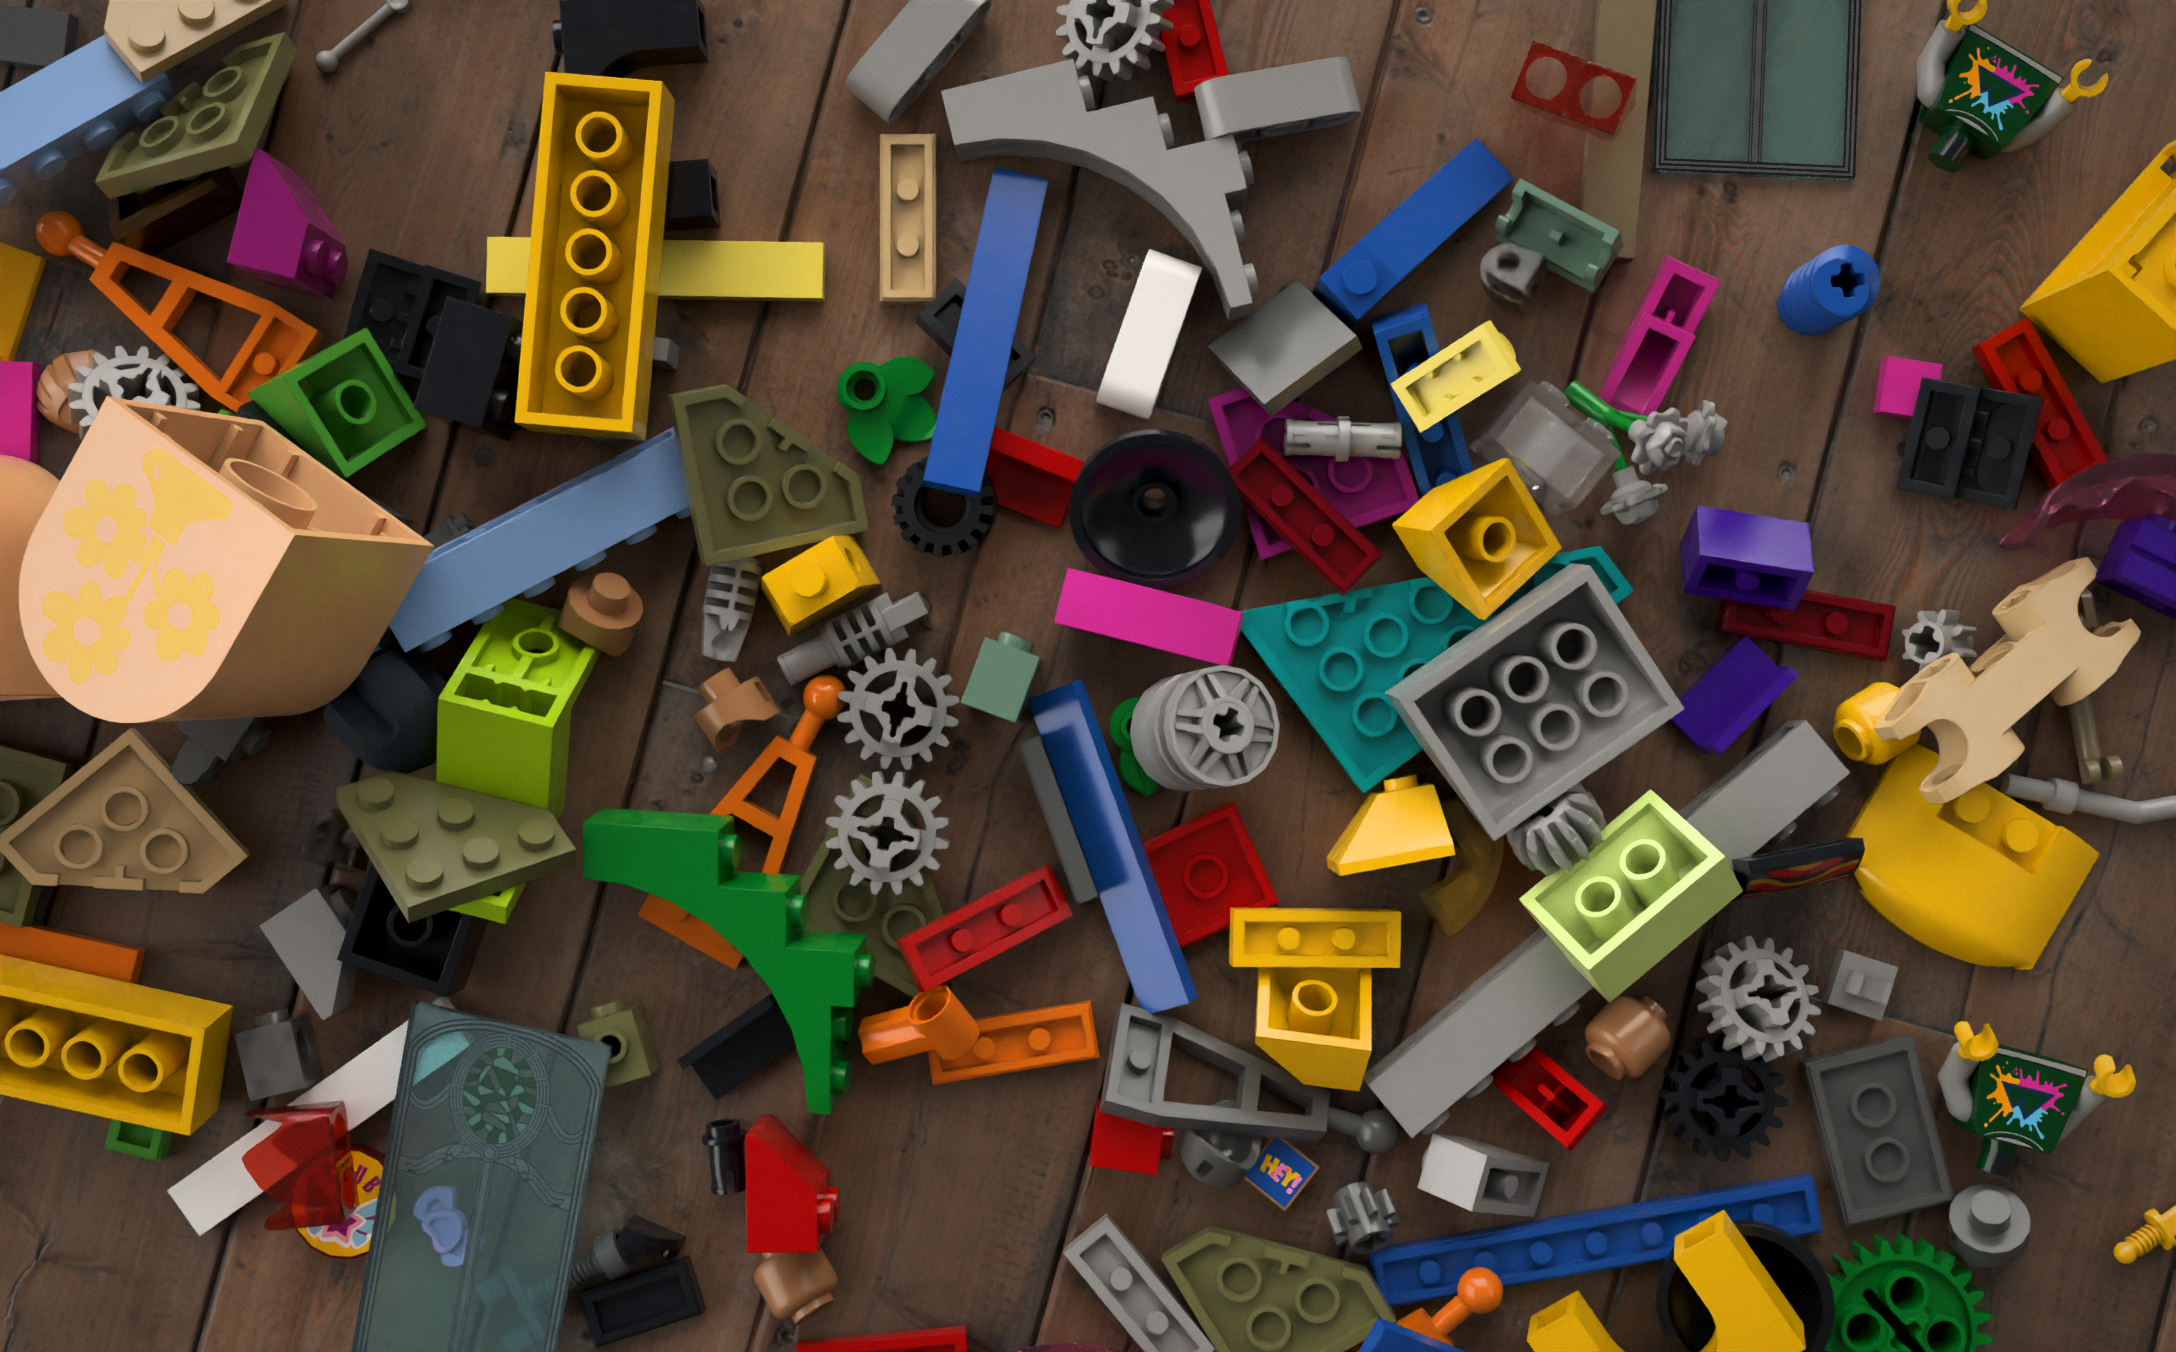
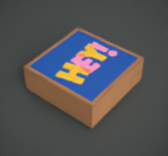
M1267 1137L1261 1145L1256 1164L1245 1180L1282 1210L1286 1211L1320 1166L1288 1139Z

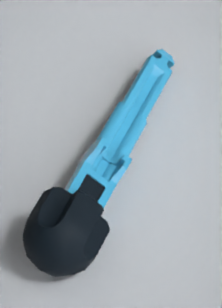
M377 645L367 664L353 683L338 697L324 705L323 717L326 725L354 755L370 766L382 771H396L409 774L433 765L437 761L438 697L445 688L446 682L415 648L405 653L401 646L393 649L389 647L381 648Z

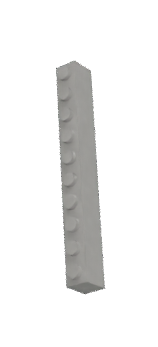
M1788 720L1681 809L1678 814L1726 857L1734 872L1732 859L1751 856L1766 843L1772 846L1784 840L1797 827L1794 819L1810 806L1815 810L1831 801L1841 790L1837 784L1850 772L1807 720ZM1540 927L1365 1073L1363 1080L1411 1138L1420 1131L1424 1135H1428L1448 1119L1450 1113L1447 1109L1463 1095L1470 1099L1482 1092L1494 1078L1490 1073L1506 1059L1513 1063L1529 1053L1537 1043L1534 1036L1548 1024L1552 1023L1553 1026H1558L1571 1018L1580 1008L1577 1000L1592 989L1593 986L1571 964Z

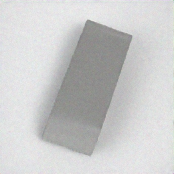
M910 0L854 66L847 77L845 88L888 124L894 123L910 107L978 27L988 13L992 0Z
M1332 57L1221 76L1204 81L1194 88L1205 141L1233 134L1236 144L1334 127L1353 121L1362 114L1348 57Z

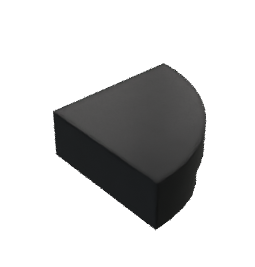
M634 1215L623 1227L616 1246H618V1249L639 1256L644 1253L647 1247L661 1253L662 1259H669L679 1254L686 1236Z

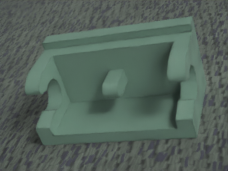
M1520 178L1512 191L1511 199L1513 203L1506 216L1499 215L1495 224V229L1498 233L1495 239L1496 242L1594 295L1623 247L1620 231Z

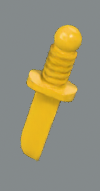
M2176 1205L2162 1215L2154 1208L2145 1212L2143 1216L2147 1224L2130 1234V1236H2127L2125 1242L2117 1243L2113 1250L2114 1257L2122 1264H2130L2137 1257H2142L2148 1251L2157 1247V1245H2161L2165 1250L2175 1247Z

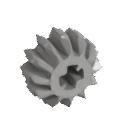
M1579 782L1512 828L1506 835L1514 854L1523 865H1527L1531 871L1540 869L1546 876H1550L1559 867L1570 872L1573 863L1577 860H1590L1588 851L1590 848L1603 843L1600 832L1607 823L1603 818V811L1598 806L1593 795Z

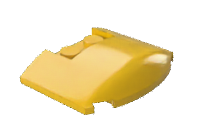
M1915 743L1891 759L1845 836L1848 838H1863L1865 852L1858 868L1854 872L1859 885L1862 887L1858 891L1868 903L1895 927L1933 950L1962 961L1986 967H2015L2014 969L2018 970L2033 969L2100 853L2065 827L2053 824L1985 782L1947 803H1927L1918 790L1922 780L1937 765L1939 754Z

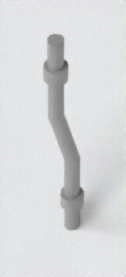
M2006 773L2001 781V793L2042 803L2045 810L2066 815L2071 814L2073 811H2079L2137 825L2176 818V795L2136 802L2079 789L2076 782L2054 777L2048 781H2042Z

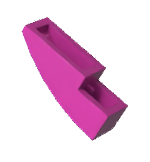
M1664 254L1627 328L1597 396L1617 410L1647 416L1651 412L1657 411L1696 338L1694 332L1721 282L1710 274Z
M1067 568L1054 623L1070 629L1120 640L1149 649L1216 665L1231 666L1245 613L1169 592Z

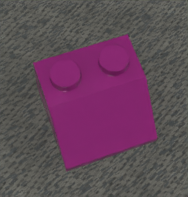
M254 149L227 263L267 284L333 300L336 286H341L347 273L348 259L344 253L346 245L306 179L267 152Z

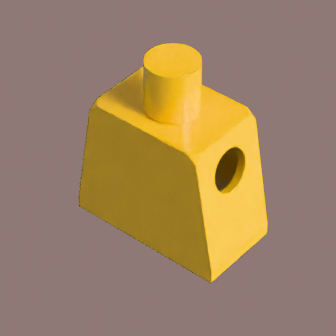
M841 535L825 539L765 574L761 580V589L788 636L791 637L879 586L881 582L853 535Z

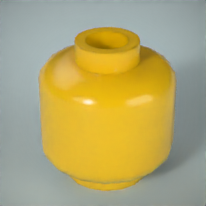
M1875 682L1837 707L1834 717L1833 735L1838 747L1848 758L1854 761H1862L1869 765H1882L1917 743L1922 729L1902 740L1889 739L1885 742L1882 741L1874 730L1878 718L1892 703L1900 688L1887 682Z

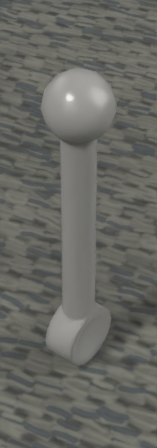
M387 0V3L331 51L319 52L315 59L317 68L325 73L335 71L338 67V60L394 12H407L411 7V0Z

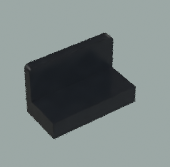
M771 992L688 1050L677 1062L683 1070L692 1065L715 1100H718L796 1043L792 1030Z

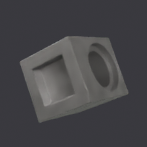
M287 1008L252 1017L253 1028L234 1034L250 1101L307 1088L325 1079L309 1014L289 1018Z

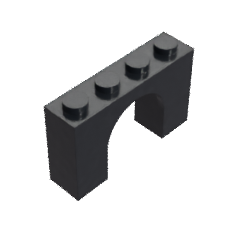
M559 0L561 20H553L552 32L556 52L558 55H563L564 73L624 78L628 74L646 67L708 62L705 8L701 0ZM708 159L671 161L664 232L721 227L717 172Z

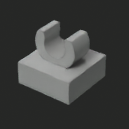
M1837 948L1821 1001L1882 1021L1899 967Z

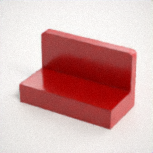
M995 426L984 474L987 477L990 476L994 483L992 488L994 495L998 496L997 505L1057 528L1062 525L1070 505L1073 484L1081 467L1084 465V461Z

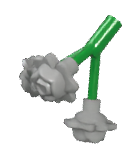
M1576 380L1567 387L1561 397L1595 422L1600 428L1616 469L1611 474L1617 487L1612 493L1610 501L1601 507L1600 513L1601 515L1614 513L1622 525L1638 524L1660 511L1657 499L1668 490L1666 484L1659 483L1652 486L1651 482L1638 479L1633 465L1627 466L1612 425L1627 432L1629 439L1636 443L1631 461L1639 465V470L1644 475H1649L1656 470L1667 471L1671 466L1678 464L1680 457L1684 454L1686 462L1699 466L1706 455H1717L1718 449L1724 444L1725 428L1728 422L1725 418L1715 413L1714 402L1701 400L1697 410L1692 411L1686 418L1680 417V411L1673 407L1663 413L1653 411L1647 416L1614 409Z

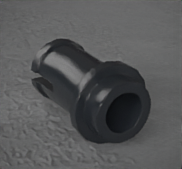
M720 1119L707 1123V1133L702 1135L701 1140L704 1145L708 1146L712 1181L711 1192L716 1195H728L726 1183L727 1170H730L733 1194L746 1190L742 1141L745 1140L747 1131L741 1129L740 1120Z

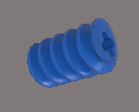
M1839 245L1829 248L1788 276L1776 303L1780 318L1788 328L1800 335L1817 336L1860 316L1873 305L1879 294L1881 278L1877 264L1867 252L1857 246Z

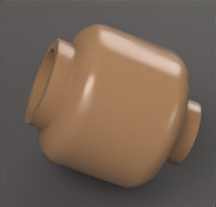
M1620 994L1610 1003L1607 1002L1586 1026L1585 1039L1588 1046L1585 1050L1587 1056L1602 1072L1614 1079L1620 1080L1623 1076L1633 1079L1646 1074L1671 1044L1670 1032L1664 1023L1667 1019L1665 1011L1659 1004L1647 996L1641 995L1636 999L1629 995Z
M821 1247L818 1252L761 1253L765 1261L758 1266L753 1278L771 1312L777 1319H793L794 1323L798 1325L819 1314L835 1301L831 1293L838 1285V1276Z

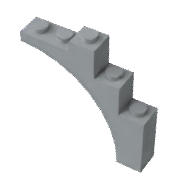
M1074 59L941 91L958 162L995 156L1048 158L1088 168L1128 187L1161 211L1192 245L1215 284L1227 320L1231 321L1250 316L1253 304L1252 298L1260 296L1259 285L1253 264L1243 265L1238 244L1245 243L1246 237L1240 212L1238 209L1229 211V207L1244 204L1247 192L1246 185L1254 183V176L1247 150L1237 151L1233 134L1167 150L1166 148L1175 145L1170 119L1167 113H1157L1153 96L1087 112L1095 109L1092 87L1088 75L1078 77Z

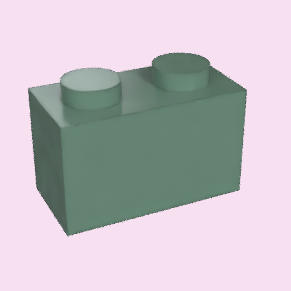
M1001 631L998 641L985 637L961 703L1011 722L1019 723L1042 662L1040 657L1032 654L1035 646L1034 643Z

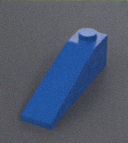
M1475 138L1320 276L1312 291L1337 318L1352 330L1500 193L1514 177Z
M1426 302L1371 318L1373 332L1421 497L1431 489L1473 471L1457 410L1420 433L1391 386L1392 382L1440 352Z

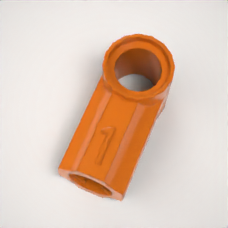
M940 984L927 992H919L910 1002L909 1006L862 1018L858 1035L862 1043V1054L872 1065L932 1050L943 1060H954L963 1056L974 1046L980 1035V1027L950 988Z

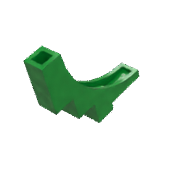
M601 808L583 822V878L627 885L666 899L709 924L739 950L771 989L792 1030L804 1070L808 1113L830 1115L841 1096L848 1095L851 1086L852 1065L850 1061L843 1060L844 1041L847 1042L849 1040L852 1030L851 1007H855L864 991L871 989L874 982L875 956L874 954H867V935L800 930L805 929L809 914L808 896L801 894V875L734 871V869H738L742 857L741 836L734 835V816Z

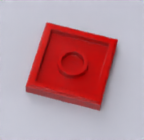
M1234 801L1142 841L1180 948H1184L1230 927V907L1272 908L1280 904Z

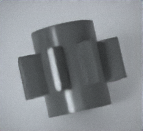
M1364 1181L1349 1184L1338 1190L1333 1196L1336 1208L1326 1210L1325 1212L1337 1246L1341 1247L1350 1243L1353 1252L1357 1254H1368L1385 1247L1393 1238L1390 1227L1400 1224L1388 1189L1385 1188L1375 1193L1372 1184Z

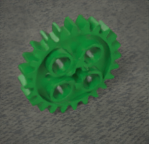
M1897 1233L1892 1248L1885 1238L1876 1234L1873 1235L1872 1251H1868L1856 1241L1851 1242L1854 1258L1849 1262L1836 1253L1831 1255L1838 1269L1834 1275L1827 1273L1833 1291L1835 1319L1830 1339L1823 1352H1912L1895 1338L1896 1334L1892 1327L1863 1297V1292L1866 1289H1871L1874 1297L1883 1309L1898 1319V1327L1922 1352H1975L1976 1345H1986L1993 1342L1992 1337L1977 1327V1325L1992 1319L1991 1314L1981 1307L1973 1306L1985 1296L1984 1291L1975 1285H1966L1973 1274L1961 1265L1953 1267L1955 1257L1945 1250L1941 1249L1935 1253V1246L1921 1238L1913 1247L1911 1239ZM1908 1277L1909 1285L1904 1295L1898 1299H1891L1892 1285L1896 1280ZM1865 1313L1866 1321L1862 1330L1855 1335L1847 1336L1848 1322L1857 1314ZM1944 1321L1945 1328L1942 1336L1938 1340L1928 1343L1927 1335L1929 1329L1935 1323Z

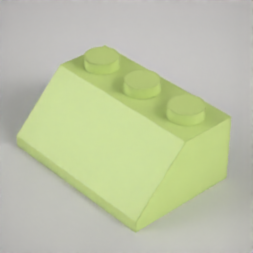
M1651 789L1605 826L1600 832L1603 843L1590 848L1588 851L1590 860H1577L1573 863L1570 872L1559 867L1554 874L1544 877L1519 898L1522 905L1571 964L1609 1003L1743 892L1726 857Z

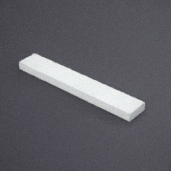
M442 996L432 1003L455 1009L448 997ZM414 1016L167 1190L199 1236L216 1226L400 1096ZM460 1030L445 1033L425 1044L420 1050L414 1084L419 1083L476 1042L477 1038L472 1031Z

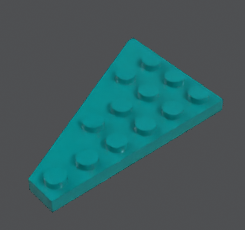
M1595 546L1555 554L1485 620L1478 619L1432 579L1423 577L1351 590L1344 596L1335 593L1241 610L1240 612L1245 614L1240 632L1358 790L1364 794L1423 750L1384 692L1571 563L1590 565L1615 604L1631 594L1634 589L1603 548Z

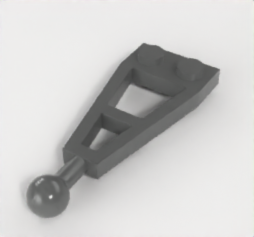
M1121 1003L1115 1013L1100 1112L1154 1127L1317 1142L1320 1141L1327 1130L1356 1137L1359 1146L1363 1150L1375 1155L1391 1151L1398 1143L1400 1137L1399 1124L1395 1117L1385 1110L1372 1109L1362 1115L1330 1107L1329 1091L1319 1086L1303 1085L1289 1072L1174 1017L1160 1013L1150 1014L1146 1009ZM1171 1046L1237 1076L1235 1108L1163 1101ZM1260 1087L1305 1108V1115L1257 1111Z

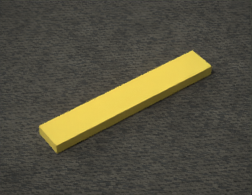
M487 237V294L490 296L526 297L531 237ZM663 240L658 299L825 302L826 246L822 242Z

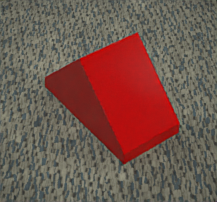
M1536 1046L1521 1059L1513 1063L1508 1060L1492 1080V1083L1570 1151L1576 1147L1608 1109L1602 1101Z

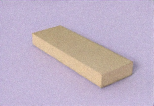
M880 134L881 305H928L937 297L936 134Z

